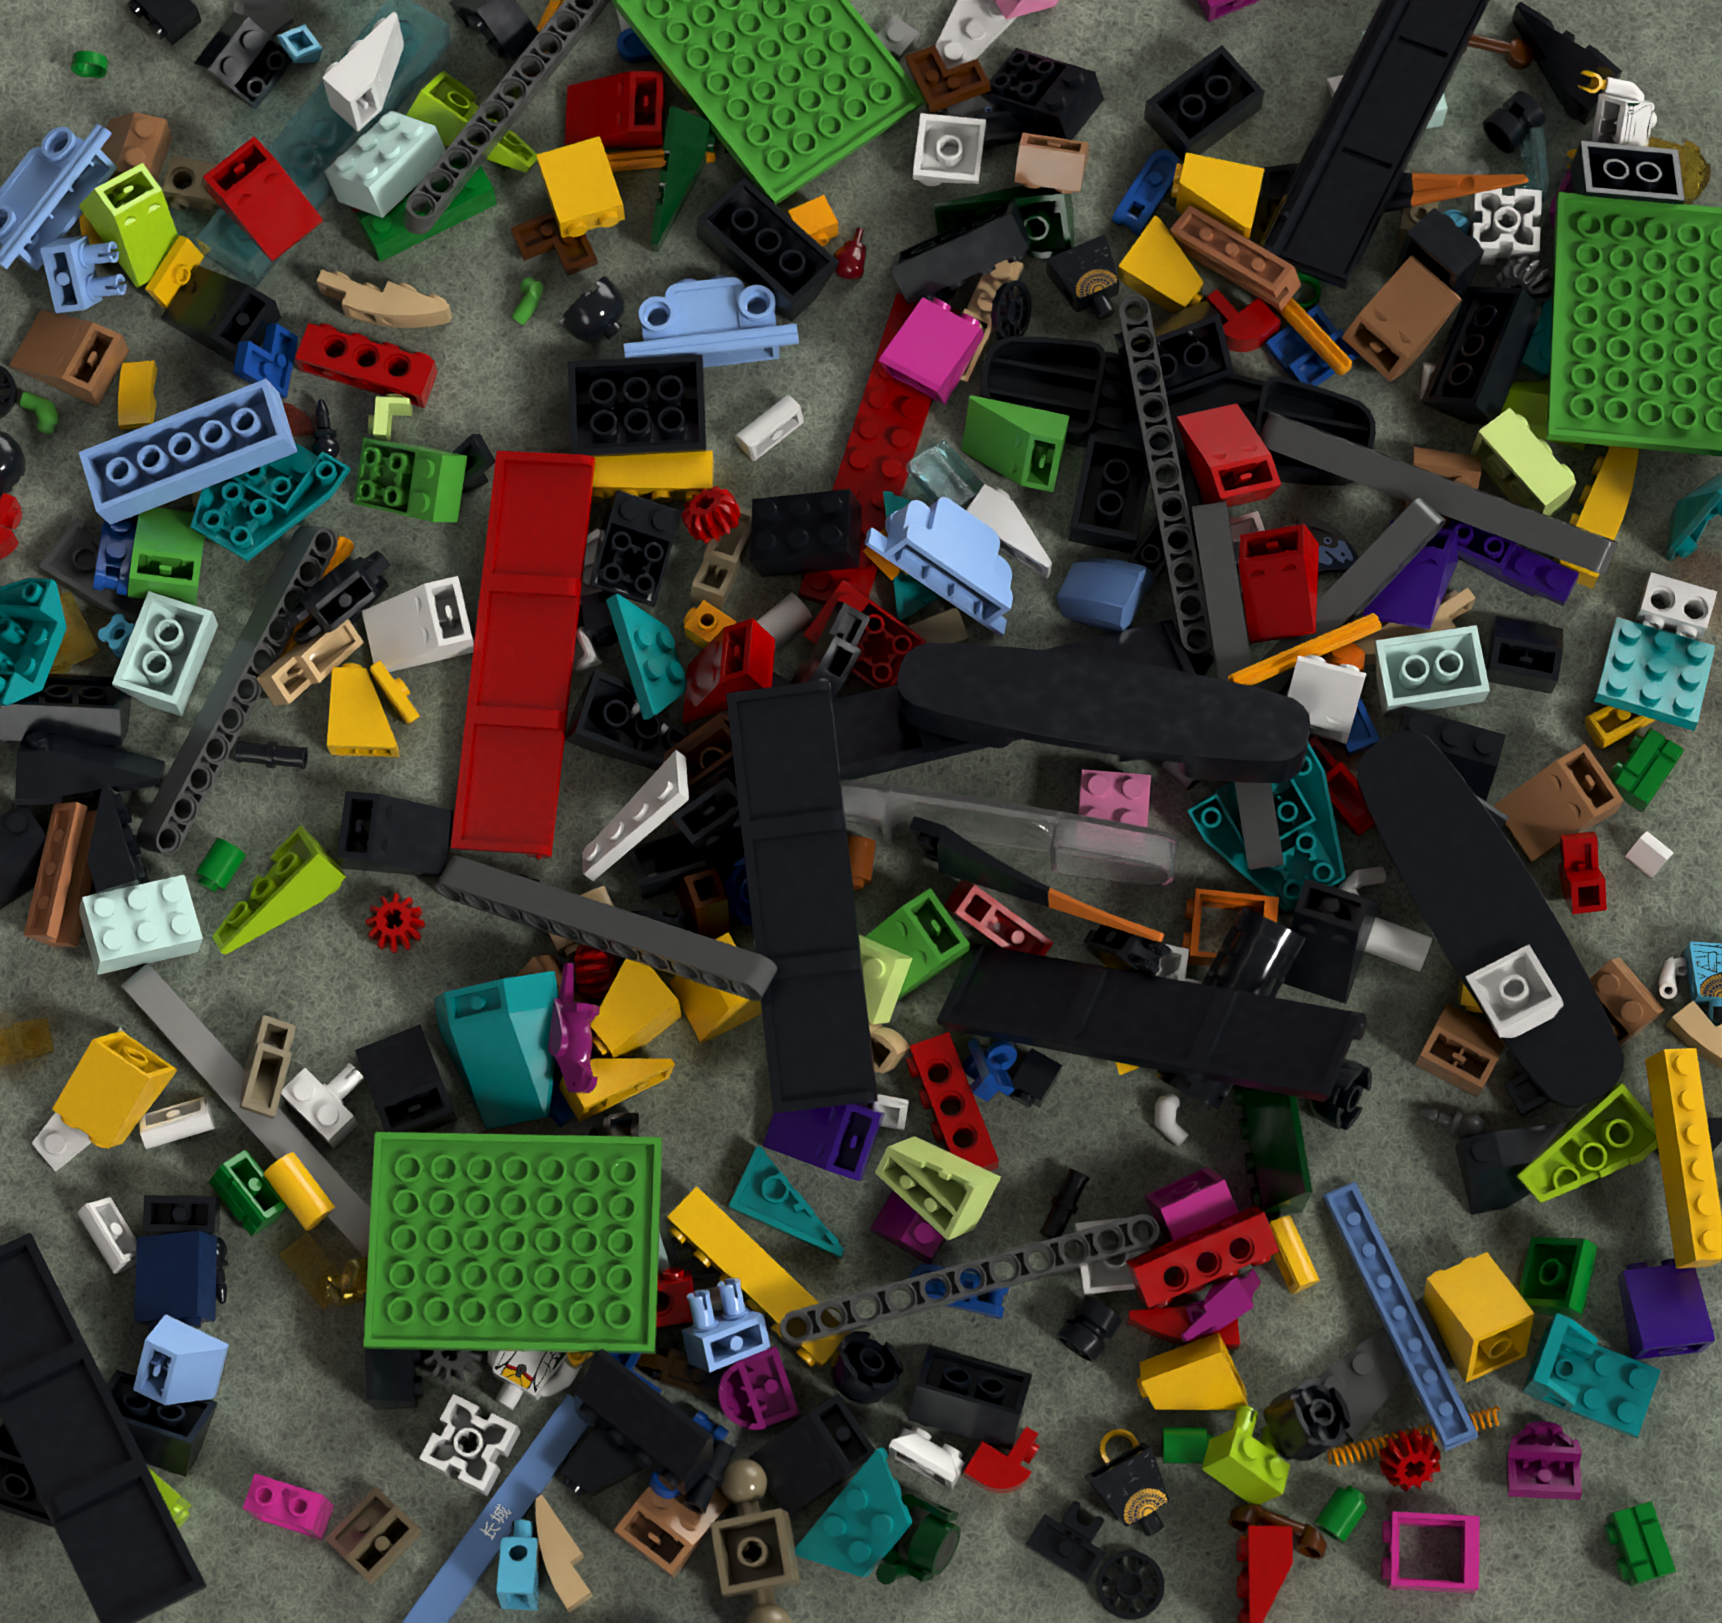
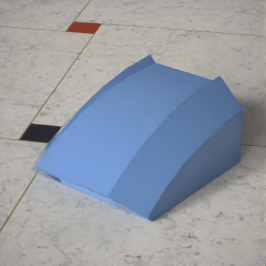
M1089 558L1073 562L1057 595L1062 616L1110 633L1129 630L1132 627L1131 623L1146 591H1149L1154 578L1148 567L1122 560Z

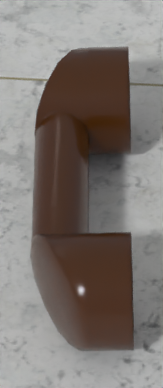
M1473 34L1464 51L1465 53L1468 47L1505 54L1507 63L1517 70L1529 67L1533 59L1532 47L1527 41L1520 38L1508 42Z
M1256 1504L1241 1505L1231 1510L1228 1524L1232 1528L1244 1532L1248 1526H1257L1258 1522L1267 1526H1292V1535L1299 1538L1296 1550L1300 1554L1311 1559H1322L1327 1548L1326 1541L1313 1526L1306 1523L1302 1524L1263 1509L1262 1506Z

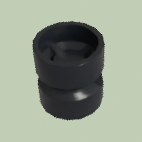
M1517 91L1503 103L1502 108L1496 109L1484 119L1482 125L1484 132L1494 145L1505 153H1511L1525 141L1526 136L1532 135L1543 126L1546 118L1540 105L1530 95L1523 91Z
M1084 1295L1074 1310L1076 1318L1074 1320L1068 1319L1056 1337L1078 1356L1094 1363L1105 1348L1104 1338H1112L1121 1325L1122 1319L1102 1302L1089 1295Z

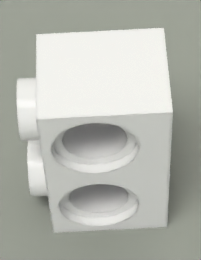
M1651 572L1645 583L1635 620L1661 630L1664 628L1675 631L1677 635L1701 639L1707 630L1717 591ZM1659 599L1663 601L1666 609L1655 608L1651 600ZM1684 610H1695L1698 613L1699 618H1689L1685 614Z

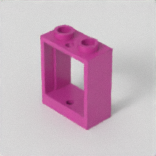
M254 1474L242 1509L256 1520L323 1541L335 1506L322 1494Z
M1391 1512L1388 1516V1521L1382 1522L1381 1538L1382 1543H1388L1387 1557H1382L1381 1579H1387V1589L1475 1593L1479 1590L1480 1516ZM1400 1526L1460 1529V1581L1399 1578Z

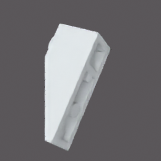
M984 484L966 511L997 533L1000 539L999 550L1047 579L1051 574L1052 562L1017 506L1004 490L998 487L991 488Z

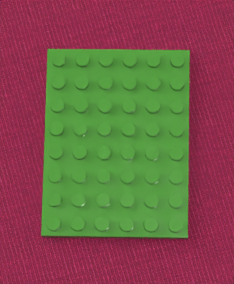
M612 0L615 8L699 115L710 121V129L716 134L717 138L750 180L775 205L925 105L917 86L849 0Z
M1558 192L1555 212L1546 440L1722 457V208L1589 197L1575 193Z
M375 1132L364 1347L366 1349L598 1353L601 1349H604L608 1353L655 1354L662 1137Z

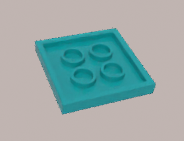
M1616 617L1594 702L1695 731L1715 646Z

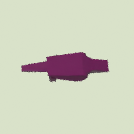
M564 963L559 999L554 998L548 1051L555 1057L560 1066L568 1092L585 1094L594 1090L598 1080L597 1077H593L590 1058L593 1045L591 1022L595 1016L599 1015V1006L574 1003L572 963Z
M1253 1268L1244 1272L1239 1277L1235 1275L1229 1279L1216 1281L1204 1300L1190 1303L1185 1307L1192 1324L1180 1335L1184 1342L1199 1334L1205 1335L1215 1330L1218 1331L1254 1307L1252 1302L1253 1294L1261 1284V1281Z

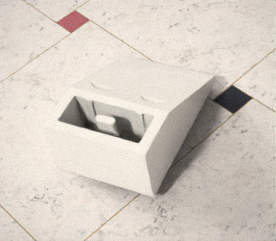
M394 11L387 18L377 21L372 28V32L363 40L356 41L350 47L348 54L339 62L332 63L322 77L330 107L358 132L382 110L404 47L398 16Z
M458 576L425 583L362 611L373 663L375 664L380 660L388 672L473 653L474 640Z
M1298 656L1288 697L1294 698L1308 712L1310 717L1309 734L1347 744L1366 673L1359 672L1360 670L1357 667L1349 664L1337 666L1325 663L1326 661L1319 656Z

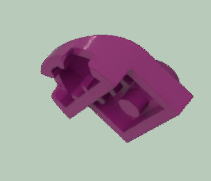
M776 1345L734 1362L724 1371L719 1383V1402L724 1414L735 1424L750 1430H759L800 1414Z
M1536 1421L1526 1424L1522 1431L1516 1436L1513 1435L1506 1458L1508 1497L1580 1500L1582 1495L1580 1468L1582 1450L1578 1440H1573L1563 1432L1561 1425L1553 1422Z

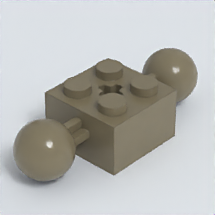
M750 1459L733 1461L726 1467L722 1475L724 1480L721 1487L727 1499L737 1504L739 1517L710 1522L722 1595L730 1599L747 1595L753 1596L754 1608L748 1614L746 1623H792L787 1611L775 1603L773 1591L801 1585L789 1513L781 1508L760 1512L758 1500L761 1499L767 1488V1476L764 1469L757 1462ZM756 1545L762 1549V1555L759 1556L757 1561L749 1558V1554L755 1552Z

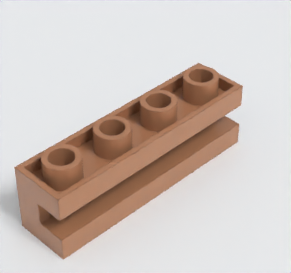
M1191 205L1188 206L1170 229L1172 237L1177 239L1176 242L1183 253L1280 311L1301 286L1293 265Z
M78 802L57 803L53 805L23 935L54 948L78 947L79 938L82 933L79 907L82 897L89 896L93 881L87 858L97 811H86L87 806Z

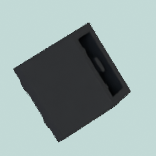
M233 11L194 64L218 84L256 109L293 60L277 41L249 17Z
M1495 616L1486 667L1488 682L1552 694L1559 678L1563 653V628Z

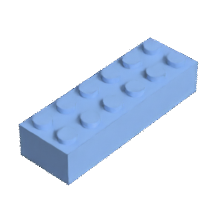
M264 379L80 451L79 455L95 510L111 525L297 452V448L280 394L267 379Z

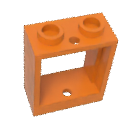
M1196 888L1193 899L1187 898L1185 919L1191 920L1190 932L1183 933L1182 948L1189 949L1187 964L1211 966L1217 953L1198 951L1202 907L1240 911L1243 906L1254 912L1261 913L1262 916L1277 923L1279 897Z

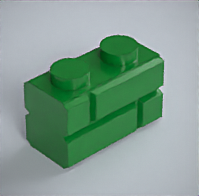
M1649 728L1644 736L1636 734L1626 750L1631 753L1626 763L1619 760L1608 776L1613 780V785L1624 801L1640 812H1644L1684 752L1682 747L1671 740H1667L1665 736L1652 728Z
M243 1150L219 1166L209 1180V1184L238 1221L243 1223L242 1226L248 1234L253 1237L276 1222L286 1210L287 1205L265 1178L263 1170L247 1150Z
M1652 1501L1611 1513L1606 1517L1608 1524H1604L1605 1536L1611 1546L1616 1545L1620 1559L1616 1560V1567L1620 1578L1623 1581L1628 1579L1630 1587L1666 1577L1676 1572Z

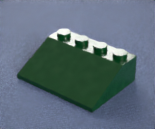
M1233 1085L1236 1106L1242 1105L1244 1116L1243 1119H1239L1240 1136L1242 1140H1248L1250 1152L1244 1153L1247 1174H1253L1255 1187L1250 1188L1252 1206L1256 1205L1264 1211L1266 1217L1303 1212L1312 1193V1186L1297 1098L1295 1096Z

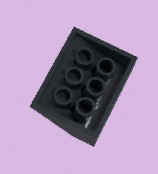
M702 355L568 361L571 454L604 457L707 452L705 382Z

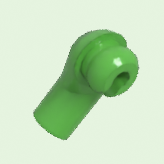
M527 277L520 285V291L525 295L510 316L522 325H525L539 304L544 289L540 281Z
M25 391L20 399V407L36 413L39 420L37 429L40 432L46 434L53 433L55 425L59 423V416L54 403Z

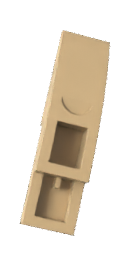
M1005 260L996 264L994 271L980 278L967 309L964 308L963 313L972 316L980 322L978 327L982 329L985 336L961 376V381L969 383L995 334L992 329L990 315L996 291L1004 282L1018 280L1024 267L1021 262L1008 263Z
M321 270L317 278L320 294L341 301L345 317L386 327L420 328L450 323L452 319L450 306L445 299L435 294L426 296L418 293L414 287L406 283H399L397 285L388 281L384 291L381 292L373 284L366 282L363 284L351 281L347 275L338 271L330 273Z
M1469 588L1464 589L1460 593L1454 590L1447 594L1441 601L1430 630L1382 621V627L1379 631L1353 643L1365 651L1364 665L1376 664V640L1455 629L1456 626L1452 621L1472 609L1476 597Z

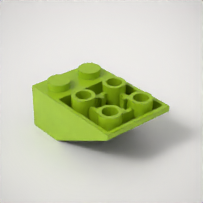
M143 163L96 187L79 205V208L104 243L110 241L116 243L118 248L110 249V251H119L118 262L136 288L151 280L178 238L163 191Z

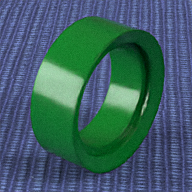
M78 51L72 55L71 71L76 75L84 78H103L107 75L108 59L104 55L93 51Z
M1298 273L1300 283L1309 284L1315 293L1311 301L1306 303L1297 302L1305 311H1308L1319 302L1321 286L1316 278Z

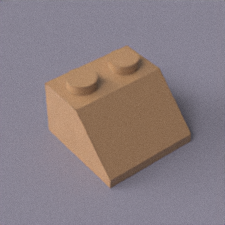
M137 112L109 119L106 129L112 134L100 150L117 166V169L107 182L141 163L145 165L155 181L158 182L173 137L167 120Z

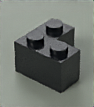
M452 0L449 3L456 12L454 18L464 29H472L482 33L488 41L486 47L496 58L501 57L514 61L539 34V31L516 0Z

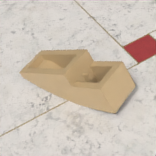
M347 619L334 631L328 633L320 631L306 643L298 644L256 679L274 706L288 705L311 684L320 683L332 672V667H338L364 642L350 620Z
M1692 1001L1676 1013L1666 1026L1689 1048H1696L1697 1054L1722 1070V1023L1716 1027L1698 1005Z
M541 1494L536 1498V1525L539 1545L553 1586L570 1613L593 1596L573 1567L585 1557Z

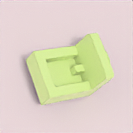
M394 393L387 394L385 397H376L374 415L369 414L368 418L369 435H373L374 439L390 441L392 415L412 416L413 409L410 399Z

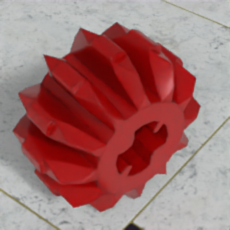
M718 486L713 487L710 491L704 488L702 493L698 495L693 494V500L684 504L685 510L681 514L689 534L695 540H702L705 544L712 539L719 541L721 536L725 534L730 535V529L739 525L738 519L741 516L740 507L734 496L727 489H720Z
M398 893L393 894L392 902L390 903L387 902L384 896H381L379 900L382 907L379 908L371 905L369 911L374 917L365 919L366 926L372 928L368 932L370 940L378 939L377 946L380 950L386 948L389 943L392 953H397L398 944L401 943L406 950H410L409 939L420 941L421 935L417 930L425 928L424 920L419 918L423 914L421 907H413L414 902L411 897H407L401 903ZM393 918L396 922V918H400L402 925L398 928L394 925V929H391L388 922Z
M581 944L577 947L574 957V971L576 972V982L579 984V991L586 999H604L620 970L619 957Z
M1413 1428L1408 1435L1399 1429L1398 1438L1391 1439L1387 1437L1386 1443L1388 1447L1379 1449V1456L1381 1458L1379 1467L1389 1484L1393 1487L1400 1486L1401 1489L1407 1492L1412 1485L1421 1491L1422 1482L1428 1481L1433 1483L1432 1473L1441 1471L1439 1463L1441 1453L1437 1445H1434L1431 1436L1427 1433L1420 1434L1419 1431Z

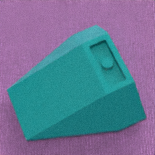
M295 443L297 452L202 489L190 527L192 530L248 562L329 500L351 471V468L323 451L317 456Z
M1722 472L1677 501L1671 515L1666 558L1669 562L1677 556L1684 559L1691 555L1698 548L1697 542L1708 521L1718 514L1722 517Z
M26 578L0 587L1 706L13 704L44 688L67 629L57 583L53 579Z
M1309 742L1305 763L1301 772L1290 780L1281 783H1271L1284 865L1249 870L1235 782H1227L1187 809L1204 841L1266 896L1279 897L1278 906L1286 913L1296 907L1305 878L1331 887L1346 879L1326 773Z
M555 971L503 978L443 992L433 998L441 1038L486 1130L549 1117L555 1057L549 1053L548 1043L554 998L559 999Z

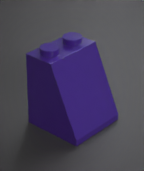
M1675 1258L1661 1261L1662 1266L1648 1267L1647 1262L1626 1265V1270H1623L1617 1276L1632 1359L1641 1360L1701 1353L1715 1342L1713 1328L1696 1268L1676 1269Z

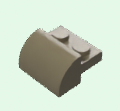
M375 1486L325 1540L373 1586L419 1538L423 1531Z

